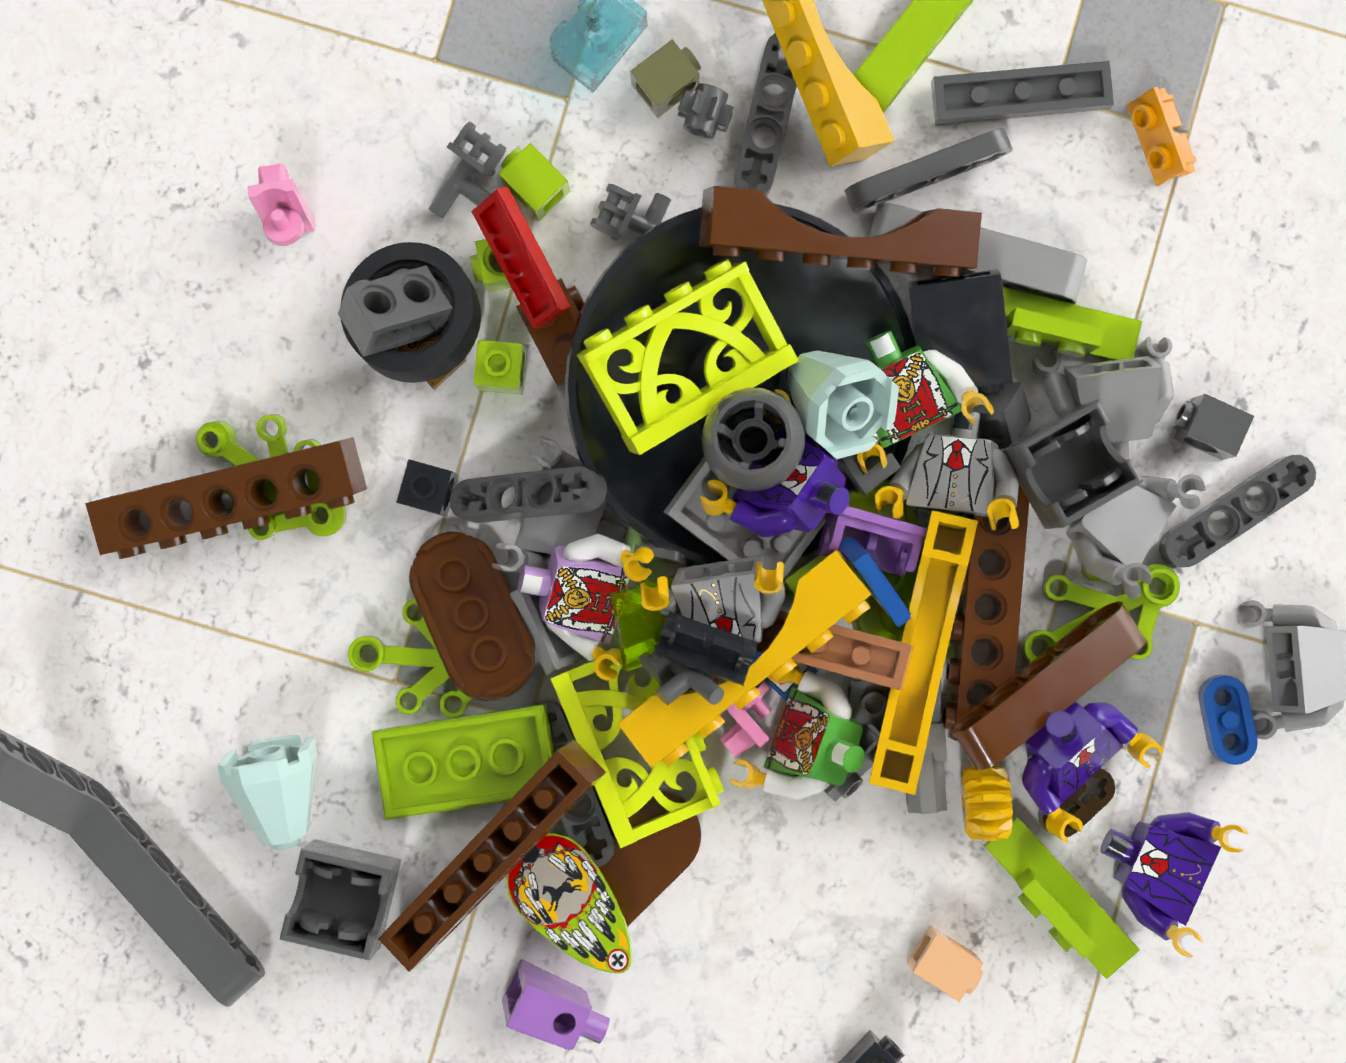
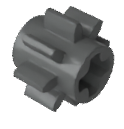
M699 83L695 93L685 90L678 107V116L685 118L683 128L693 135L706 139H713L717 129L727 132L734 109L733 106L726 104L729 95L724 90L705 83Z

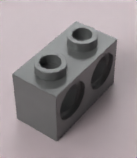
M426 265L412 270L399 269L389 276L372 281L363 279L353 283L346 289L338 315L362 356L365 357L441 334L452 306Z

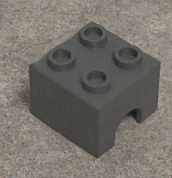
M1098 399L1073 408L1001 449L1007 453L1020 480V486L1044 529L1063 528L1144 482L1132 459H1124L1111 444L1105 427L1110 423V420Z
M314 839L301 848L295 872L296 875H299L298 886L292 906L288 913L285 914L279 940L370 961L381 948L382 943L378 938L385 932L402 859Z

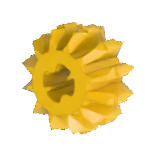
M974 766L965 767L960 780L964 831L971 840H982V842L1008 838L1013 826L1009 774L1002 766H992L984 770H977Z

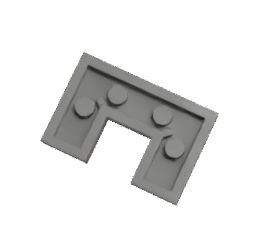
M721 440L725 459L736 467H740V463L743 461L740 460L734 448L726 441ZM703 457L666 507L664 513L727 561L763 555L764 569L775 570L777 562H783L784 580L826 520L822 518L816 528L810 532L792 530L789 533L761 537L729 520L731 515L725 512L716 516L707 514L702 508L700 496L706 497L710 501H717L721 498V496L710 492L707 484L708 481L718 480L724 483L727 487L728 498L734 500L732 497L738 488L731 487L720 480L710 469Z

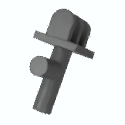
M470 121L464 125L454 142H449L447 148L458 155L461 160L428 208L442 219L459 194H462L477 206L490 195L488 191L472 181L470 177L476 169L483 174L493 177L496 172L494 169L506 152L504 145L499 144L496 146L490 142L491 136L486 132L481 135L475 131L476 125ZM467 142L473 145L470 152L464 148ZM482 153L488 156L485 163L479 159Z
M608 184L606 191L609 194L606 201H600L598 208L601 210L597 219L592 218L590 225L611 236V239L615 241L624 236L627 228L642 235L662 222L671 199L663 194L655 193L645 216H642L635 212L642 195L638 193L633 194L614 184ZM620 200L627 202L624 210L617 207ZM612 217L619 219L616 227L610 225Z
M658 643L653 646L654 650H656ZM655 651L650 655L644 653L638 658L642 667L659 682L660 688L656 692L666 705L671 704L689 688L695 690L712 705L719 703L724 696V690L699 670L654 655Z

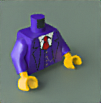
M774 390V392L784 397L791 403L790 398L786 392L782 390ZM766 412V416L771 422L781 424L780 420ZM780 428L775 435V440L778 441L780 438L786 439V430ZM805 432V449L801 461L795 471L782 483L760 491L737 489L732 497L735 500L733 501L728 498L727 487L724 483L718 480H710L707 482L708 489L713 494L721 496V498L717 501H710L706 497L700 496L702 508L707 514L716 516L725 512L731 515L729 520L761 537H771L789 533L792 530L804 532L814 530L826 512L835 515L843 513L849 504L850 497L848 490L844 488L846 478L837 468L839 459H836ZM775 452L768 462L764 463L763 465L753 466V469H760L768 466L769 464L776 461L780 453Z
M1075 701L1064 711H1057L1051 714L1047 719L1046 725L1026 742L1027 762L1022 774L1023 786L1043 815L1048 814L1046 819L1047 830L1066 843L1069 842L1064 835L1066 825L1069 824L1079 832L1083 830V825L1080 819L1060 809V805L1123 748L1122 744L1128 743V753L1146 768L1151 767L1143 758L1146 750L1154 747L1161 754L1164 753L1160 744L1146 733H1137L1138 728L1110 703H1088L1081 707Z
M1190 812L1159 815L1150 824L1139 821L1131 837L1110 829L1102 841L1100 852L1119 861L1114 878L1123 884L1121 897L1140 924L1163 940L1171 939L1173 947L1178 953L1187 958L1194 957L1182 949L1181 940L1186 935H1193L1203 943L1202 936L1189 927L1178 928V922L1185 926L1187 925L1221 847L1228 852L1239 853L1244 851V849L1235 848L1229 843V833L1236 830L1249 834L1247 829L1241 825L1221 827L1218 821ZM1218 840L1220 846H1218V845H1216V844H1214V843Z

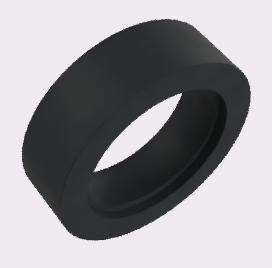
M403 242L392 244L370 254L350 275L341 298L342 303L347 287H350L359 280L368 279L372 281L389 276L399 269L412 270L426 265L433 277L449 289L452 299L450 322L444 333L433 344L421 350L398 352L388 349L363 357L341 320L347 340L360 357L381 375L400 382H425L447 374L466 358L474 346L480 330V302L469 278L450 255L424 243Z

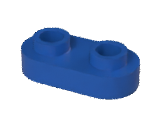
M1227 675L1212 676L1203 682L1198 693L1208 748L1211 754L1219 761L1232 765L1243 764L1254 756L1258 745L1248 691L1245 685L1235 677ZM1219 689H1223L1226 693V700L1221 705H1218L1214 699L1215 693ZM1228 733H1232L1235 736V744L1227 749L1224 746L1223 740Z

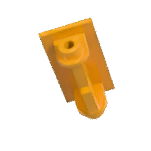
M1158 87L1150 89L1127 104L1133 126L1135 127L1156 186H1160L1176 176L1180 178L1195 172L1193 163L1197 161L1196 157L1192 154L1185 133L1175 136L1173 129L1182 125L1173 102V95H1167L1165 88L1158 90Z

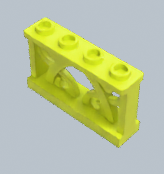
M729 259L722 260L704 271L707 279L691 287L689 282H685L665 293L664 297L667 302L654 310H651L649 305H645L624 317L627 325L611 334L609 329L606 328L583 341L587 349L578 353L577 357L586 369L622 434L621 437L630 452L638 455L643 454L707 416L713 406L724 396L736 390L754 388L799 361L791 345L786 343L749 273L750 269L746 262L731 264ZM723 288L735 290L742 299V312L732 326L723 323L731 314V302L728 301L723 310H718L713 306L714 296ZM699 300L700 315L679 312ZM751 318H753L769 348L764 352L741 333ZM653 327L645 347L639 341L632 339ZM672 329L693 330L718 339L713 343L706 355L704 375L707 385L700 390L692 381L676 374L657 375L660 357ZM728 345L733 349L728 350L723 357L729 356L733 360V367L727 372H722L718 369L716 360L720 352ZM620 349H627L630 352L631 362L627 366L618 367L628 373L639 372L637 382L621 384L611 379L607 372V361L613 352ZM676 384L681 393L678 401L672 404L666 400L668 389L657 392L658 385ZM638 392L644 423L637 427L635 426L618 394Z
M649 637L620 650L625 654V663L639 661L638 658L642 654L650 655L655 651L653 647L655 644L652 637ZM607 659L609 667L616 670L619 674L625 663L618 666ZM595 660L551 678L576 742L607 772L594 786L620 848L721 805L717 795L723 793L724 789L715 768L706 769L700 753L707 749L703 738L698 732L684 742L689 749L687 752L689 760L678 759L669 767L661 760L652 767L649 774L637 762L627 758L613 757L603 759L600 750L607 747L620 731L618 723L622 720L621 708L634 711L650 697L657 694L656 691L660 688V685L655 678L651 676L648 686L639 687L635 683V674H633L627 683L628 693L619 692L618 676L608 681L609 690L576 692L572 682L595 673ZM604 706H612L613 722L611 728L607 731L597 730L593 724L594 717L603 714L607 718V711ZM624 768L631 769L641 778L643 783L638 788L635 780L631 777V784L627 787H621L617 783L618 772ZM687 771L696 782V791L693 797L684 803H676L667 799L659 789L662 782L665 781L673 789L682 790L683 788L676 783V777L680 772ZM652 796L661 806L670 811L635 827H631L628 820Z

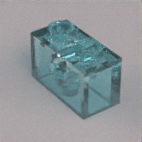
M580 0L577 5L579 11L569 23L566 20L562 21L550 37V43L552 44L549 48L552 61L594 93L648 26L647 11L634 0ZM600 29H603V37L594 34L591 38H588L589 30L597 33Z

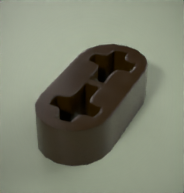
M1102 768L1091 777L1094 779L1101 777L1102 779L1098 784L1101 790L1098 796L1088 793L1079 800L1078 797L1087 789V785L1084 783L1060 805V808L1064 810L1074 803L1075 805L1068 813L1080 819L1083 826L1114 797L1115 781L1111 774ZM1039 810V823L1043 829L1049 832L1046 828L1048 814L1043 815ZM1069 824L1064 829L1065 837H1070L1078 832Z

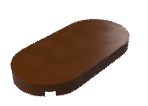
M445 532L427 540L416 553V558L413 561V565H411L409 573L412 593L453 684L462 693L476 700L497 701L505 699L519 691L532 673L535 662V650L531 636L518 607L509 595L511 591L502 571L492 566V563L498 564L489 546L480 539L465 535V533Z
M660 790L667 799L673 802H687L685 798L675 792ZM652 796L628 820L631 827H635L670 811L661 806ZM697 815L641 838L622 848L619 847L615 837V854L610 861L598 868L617 900L627 927L695 859L701 843V828ZM593 833L589 837V843L583 846V848L588 853H594L596 859L603 857L601 850L607 846V842L604 838L596 839Z

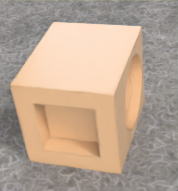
M931 925L907 962L914 974L960 1002L965 992L971 994L976 989L983 974V971L980 970L983 962L974 952Z

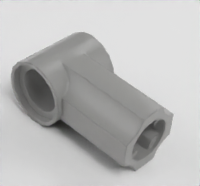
M943 722L931 723L916 793L915 795L906 793V805L909 813L929 814L947 810L943 762L947 761V748Z

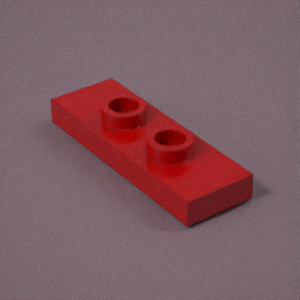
M508 186L496 189L471 212L533 330L544 328L570 309L571 305Z

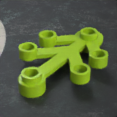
M278 414L261 417L257 422L256 431L262 440L267 441L270 457L289 453L285 437L287 433L285 419ZM269 420H273L278 426L275 436L270 435L266 430V424ZM208 422L202 425L197 432V446L206 456H223L236 466L261 460L236 443V432L227 422ZM210 432H214L218 437V444L215 448L211 447L207 441V436ZM314 439L303 440L295 445L293 452L302 450L306 445L314 447L321 445V443ZM308 469L306 471L308 487L313 491H317L320 485L319 477L313 470ZM266 479L263 485L264 494L269 500L275 501L277 496L276 487L271 481ZM224 490L222 495L226 493L232 498V506L230 509H228L232 511L234 508L233 496L228 491ZM325 501L311 505L313 513L286 520L285 514L269 515L271 523H269V530L266 534L262 533L258 527L250 528L248 531L257 540H265L274 536L277 532L306 527L317 536H330L337 533L343 527L346 521V508L342 506L328 509L327 502ZM318 507H323L327 510L329 515L327 522H321L317 518L316 511Z
M1081 564V572L1085 578L1091 581L1102 580L1086 573ZM1162 564L1148 565L1151 580L1154 578L1159 579L1162 583V590L1159 594L1155 595L1150 591L1148 584L1143 581H1133L1139 584L1141 588V595L1135 599L1129 598L1125 593L1115 597L1071 583L1063 575L1048 576L1042 584V592L1047 599L1051 601L1068 600L1093 609L1050 632L1045 630L1029 632L1021 643L1023 657L1031 663L1038 657L1031 650L1032 643L1035 640L1041 639L1045 643L1046 651L1094 612L1107 604L1120 601L1123 602L1128 612L1141 605L1136 624L1145 637L1146 643L1140 654H1134L1130 658L1138 660L1147 658L1153 650L1151 638L1160 608L1171 605L1179 595L1180 581L1177 574L1170 567ZM1056 579L1060 580L1064 585V591L1060 596H1054L1050 591V584ZM1110 673V674H1109L1107 677H1105L1103 680L1109 678L1112 673Z
M415 599L405 603L402 609V616L408 624L416 626L435 649L385 646L375 636L359 637L350 644L348 649L350 664L362 672L376 670L382 664L434 667L412 687L404 688L398 692L395 699L396 707L401 713L407 715L418 712L424 705V699L449 679L424 618L422 617L419 621H415L409 615L410 607L413 604H417ZM366 645H372L376 649V658L372 662H368L362 657V649ZM452 690L442 696L440 709L447 717L455 718L467 710L468 703L473 698L465 695L460 690ZM407 692H411L417 697V705L413 709H408L403 705L402 698ZM454 695L460 698L462 706L458 712H452L447 708L446 701L449 696Z

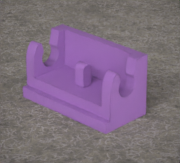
M847 506L844 512L839 515L827 512L817 554L829 556L835 550L842 554L839 549L840 543L848 536L854 537L870 554L881 571L904 576L906 571L913 572L915 570L923 539L926 537L928 528Z

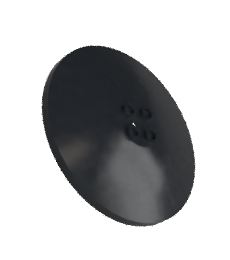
M775 204L783 212L804 225L824 233L849 237L840 229L819 217L799 209ZM702 207L678 214L657 224L621 251L603 271L579 313L571 336L566 361L565 398L570 432L583 467L604 477L607 484V493L604 501L616 515L652 543L666 550L680 552L685 558L709 564L727 560L664 513L666 507L704 457L702 430L707 416L641 455L630 452L621 437L622 434L586 369L577 357L578 353L587 349L583 341L606 328L609 329L611 334L627 325L624 317L645 305H649L650 309L654 310L667 302L664 297L665 293L685 282H689L691 287L707 279L704 274L706 269L722 260L729 259L731 264L746 262L750 269L749 273L786 343L791 345L797 358L800 354L817 350L866 359L876 365L866 344L868 340L891 330L901 353L915 347L916 343L901 299L889 278L876 262H874V270H859L846 268L847 260L830 258V266H815L802 264L803 256L786 254L785 262L758 260V252L741 250V258L712 256V247L699 246ZM723 288L714 296L713 306L718 310H723L728 301L731 302V314L723 323L732 326L742 312V299L735 290ZM699 300L679 312L700 315ZM751 318L741 333L764 352L769 348L756 323ZM653 327L632 339L639 341L645 347ZM672 329L660 357L657 375L676 374L692 381L700 390L707 385L704 375L706 355L710 347L718 339L693 330ZM728 345L724 347L716 360V365L722 372H727L733 367V360L729 356L723 357L728 350L733 349ZM627 349L613 352L607 361L608 375L611 379L621 384L637 382L639 372L628 373L618 367L627 366L631 362L632 357ZM789 367L754 387L773 392L774 390L786 392L792 406L796 409L787 388ZM668 383L657 386V392L668 389L666 400L669 403H675L680 398V389L676 384ZM638 392L618 394L635 426L637 427L644 423ZM755 410L743 412L734 417L727 427L735 430L742 421L754 418ZM765 416V422L770 425L774 436L780 428L785 429L782 423H773ZM751 431L744 436L741 446L747 453L756 454L764 450L768 439L762 432ZM912 435L883 448L885 452L893 454L899 465H901ZM726 441L728 444H730V445L733 447V443H732V442ZM894 472L891 476H889L887 479L892 478L893 475L895 474V472ZM823 526L800 557L818 549Z

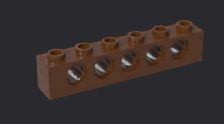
M354 437L102 498L85 503L99 554L104 555L117 552L119 559H124L146 553L144 545L154 542L159 543L161 550L187 543L185 535L200 532L202 540L229 533L227 527L229 524L242 522L243 529L245 530L271 523L269 515L284 512L287 520L313 513L311 505L325 501L327 502L328 509L355 503L353 495L367 490ZM308 469L313 470L319 477L320 485L317 491L311 490L305 482V474ZM266 479L271 481L276 487L277 496L275 501L269 500L264 494L263 485ZM224 490L233 496L234 508L232 511L228 510L222 503V493ZM182 501L187 502L191 507L192 518L190 521L185 519L181 513L180 506ZM141 511L145 512L150 519L149 531L140 523Z
M1020 484L1017 507L1015 508L1019 520L1018 528L1012 529L1009 517H1003L1000 527L993 531L984 525L982 516L966 514V518L977 520L978 524L961 590L958 613L955 615L950 640H956L954 658H948L945 675L946 684L952 685L950 703L945 702L942 710L944 729H948V737L954 741L957 740L951 732V727L972 709L967 701L969 689L976 684H982L987 691L988 697L1015 675L1029 514V500ZM985 550L992 551L998 558V568L991 575L983 573L978 564L979 557ZM983 594L990 596L995 605L993 614L985 620L979 618L975 612V602ZM979 639L986 640L991 648L989 659L982 664H977L971 656V648Z
M575 740L557 750L385 930L378 940L410 972L425 960L607 772Z

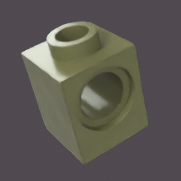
M672 39L630 71L631 85L658 119L681 101L685 90L691 92L696 90L700 79L698 71L701 69V66L687 47L681 50Z

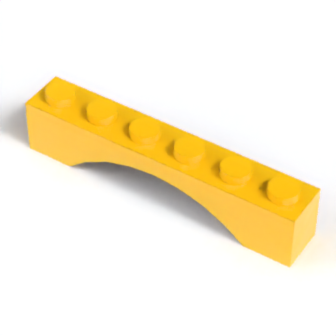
M762 0L829 166L833 167L866 160L894 142L878 100L860 84L832 46L820 21L814 0Z
M932 510L909 607L911 619L905 624L901 641L914 647L902 691L890 688L869 784L912 795L916 793L942 670L978 524L977 520Z
M835 550L798 580L794 602L783 628L769 648L749 667L743 686L727 680L717 684L724 690V696L715 705L710 704L695 690L684 692L669 705L664 704L659 696L655 694L621 720L618 726L651 768L661 760L669 767L689 751L684 742L698 732L704 739L725 723L720 714L732 704H735L740 711L758 697L761 693L756 686L770 675L777 682L796 667L797 664L792 657L803 648L807 647L813 653L834 637L828 629L836 622L844 618L849 625L871 608L865 600L873 593L842 554Z

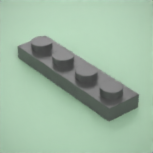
M1110 61L934 76L931 81L935 125L1109 110L1114 105Z

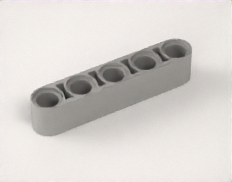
M880 203L877 206L869 237L884 234L904 225L923 211L892 203ZM981 227L977 268L960 270V274L998 269L1001 273L1002 287L1076 304L1087 259L1070 251Z

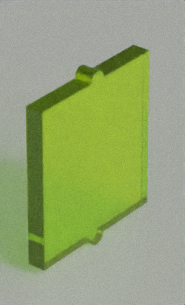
M675 574L666 576L668 580V588L671 591V584L673 582ZM645 579L640 582H644L650 588L658 587L657 579L653 581ZM640 585L610 593L622 665L626 671L642 667L638 658L644 653L650 655L655 651L653 646L659 642L666 621V617L659 610L650 611L642 607Z

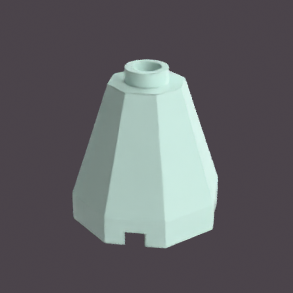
M817 350L800 354L798 357L799 361L788 368L787 388L803 422L805 432L836 459L869 451L878 441L873 435L879 428L882 427L887 431L895 421L899 387L869 360Z
M292 734L246 745L248 754L238 757L236 749L225 753L217 765L221 783L260 842L271 845L276 850L288 849L298 845L301 842L300 838L307 834L310 825L318 757L314 738L306 737L302 744L300 735Z

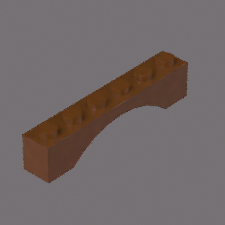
M713 186L703 190L699 246L712 247V256L741 258V250L758 252V260L785 262L786 254L803 256L802 264L830 266V258L847 260L846 268L874 270V262L890 264L889 272L917 274V267L920 266L933 268L932 276L959 278L960 270L977 268L982 213L938 208L923 211L904 225L873 237H844L824 233L796 221L779 209L761 190Z

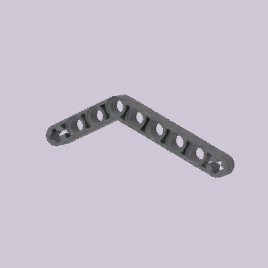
M0 729V801L69 834L205 989L222 1005L232 1006L265 976L264 967L254 953L101 783Z

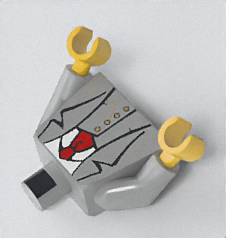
M959 412L952 416L950 436L928 434L925 442L917 444L902 462L901 468L895 472L888 486L882 487L875 494L876 513L879 514L883 506L893 504V518L899 519L903 516L904 512L903 500L907 499L906 505L915 509L988 517L992 530H996V523L999 519L1009 517L1011 528L1016 529L1019 526L1015 508L1017 507L1020 480L1007 453L999 450L998 445L992 440L977 439L978 425H972L963 413ZM971 412V416L979 425L980 414Z
M762 555L678 568L671 584L672 591L668 588V580L665 576L657 578L658 587L656 588L647 587L644 582L640 583L641 604L647 610H659L666 618L670 611L759 643L763 639L765 628L775 623L786 598L783 584L784 563L777 562L775 570L764 569Z

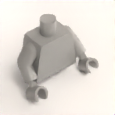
M1147 337L1139 346L1138 352L1140 357L1064 367V374L1058 372L1062 358L1061 354L1055 349H1051L1050 352L1054 366L1047 368L1041 365L1038 354L1035 355L1032 363L1035 374L1046 378L1044 386L1053 410L1058 417L1079 405L1099 400L1110 420V423L1105 426L1108 438L1115 450L1127 460L1129 459V441L1150 438L1153 435L1154 425L1160 422L1174 398L1170 363L1164 359L1171 352L1173 345L1171 340L1166 337L1159 341L1158 348L1160 353L1152 349L1151 338Z
M540 436L538 439L547 444L548 451L546 455L540 458L529 453L532 461L543 466L542 470L575 466L583 467L579 459L561 450L557 442L544 436ZM551 482L543 485L539 491L538 500L540 505L545 504L552 496L553 487ZM589 483L583 489L568 487V491L580 496L581 491L588 490ZM605 501L596 510L590 512L524 518L514 545L498 543L495 548L505 549L508 552L507 562L503 565L492 563V566L497 570L513 572L515 570L521 572L524 565L548 569L554 547L567 546L571 542L595 534H601L622 543L627 528L603 519L608 507Z
M1189 474L1183 476L1176 483L1174 479L1141 476L1144 482L1072 522L1066 534L1073 541V548L1085 572L1116 586L1122 583L1124 592L1129 598H1138L1141 595V588L1139 584L1133 581H1143L1148 585L1151 584L1150 570L1146 565L1142 564V561L1177 505L1172 503L1175 498H1179L1184 508H1197L1200 505L1199 497L1186 493L1190 490H1206L1201 477Z
M1255 600L1240 604L1238 607H1253L1257 612L1255 622L1239 621L1238 624L1242 627L1253 628L1261 625L1263 622H1273V626L1265 627L1273 712H1281L1282 715L1271 716L1264 710H1253V720L1267 718L1266 728L1256 731L1257 738L1267 740L1273 737L1277 729L1285 728L1286 732L1325 726L1344 707L1346 700V630H1338L1337 624L1333 619L1313 606L1274 604L1272 609L1265 608L1263 604Z

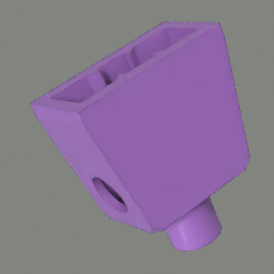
M522 959L502 998L506 1027L567 1050L575 1048L580 1036L600 1044L609 1027L610 1018L592 1011L587 992L583 988Z

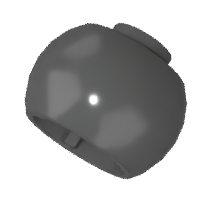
M744 388L724 396L713 406L703 426L702 449L710 469L720 480L731 487L744 491H760L782 483L795 471L805 449V431L797 410L787 399L776 392L763 388ZM755 410V417L742 421L735 430L727 427L734 417L743 412ZM766 412L780 420L787 433L786 439L780 438L778 441L775 440L773 430L765 422ZM751 431L762 432L768 439L764 450L756 454L747 453L741 446L742 439ZM721 440L733 443L736 454L743 461L740 463V467H736L725 459ZM775 452L780 453L776 461L769 464L768 466L760 469H753V466L763 465L764 463L768 462Z

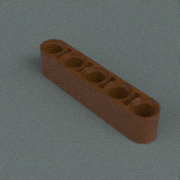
M1117 601L1107 604L1090 615L963 715L951 727V732L977 770L990 768L1042 729L1051 714L1067 709L1145 645L1146 639L1123 602Z

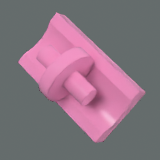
M280 163L259 167V184L248 186V197L263 223V230L267 239L275 245L288 246L300 239L303 231L306 233L314 232L313 218L293 178L289 179V173L285 165Z
M716 676L711 678L716 684L721 683ZM765 682L756 686L761 694L740 711L735 704L726 709L737 723L724 733L720 740L735 757L749 750L755 744L762 747L770 739L746 711L752 707L761 719L772 711L761 698L770 689Z

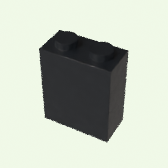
M998 269L960 274L959 278L939 277L908 282L916 346L919 345L923 352L937 350L960 364L977 387L978 393L997 392L1003 389L1004 383L1013 382L1002 278Z

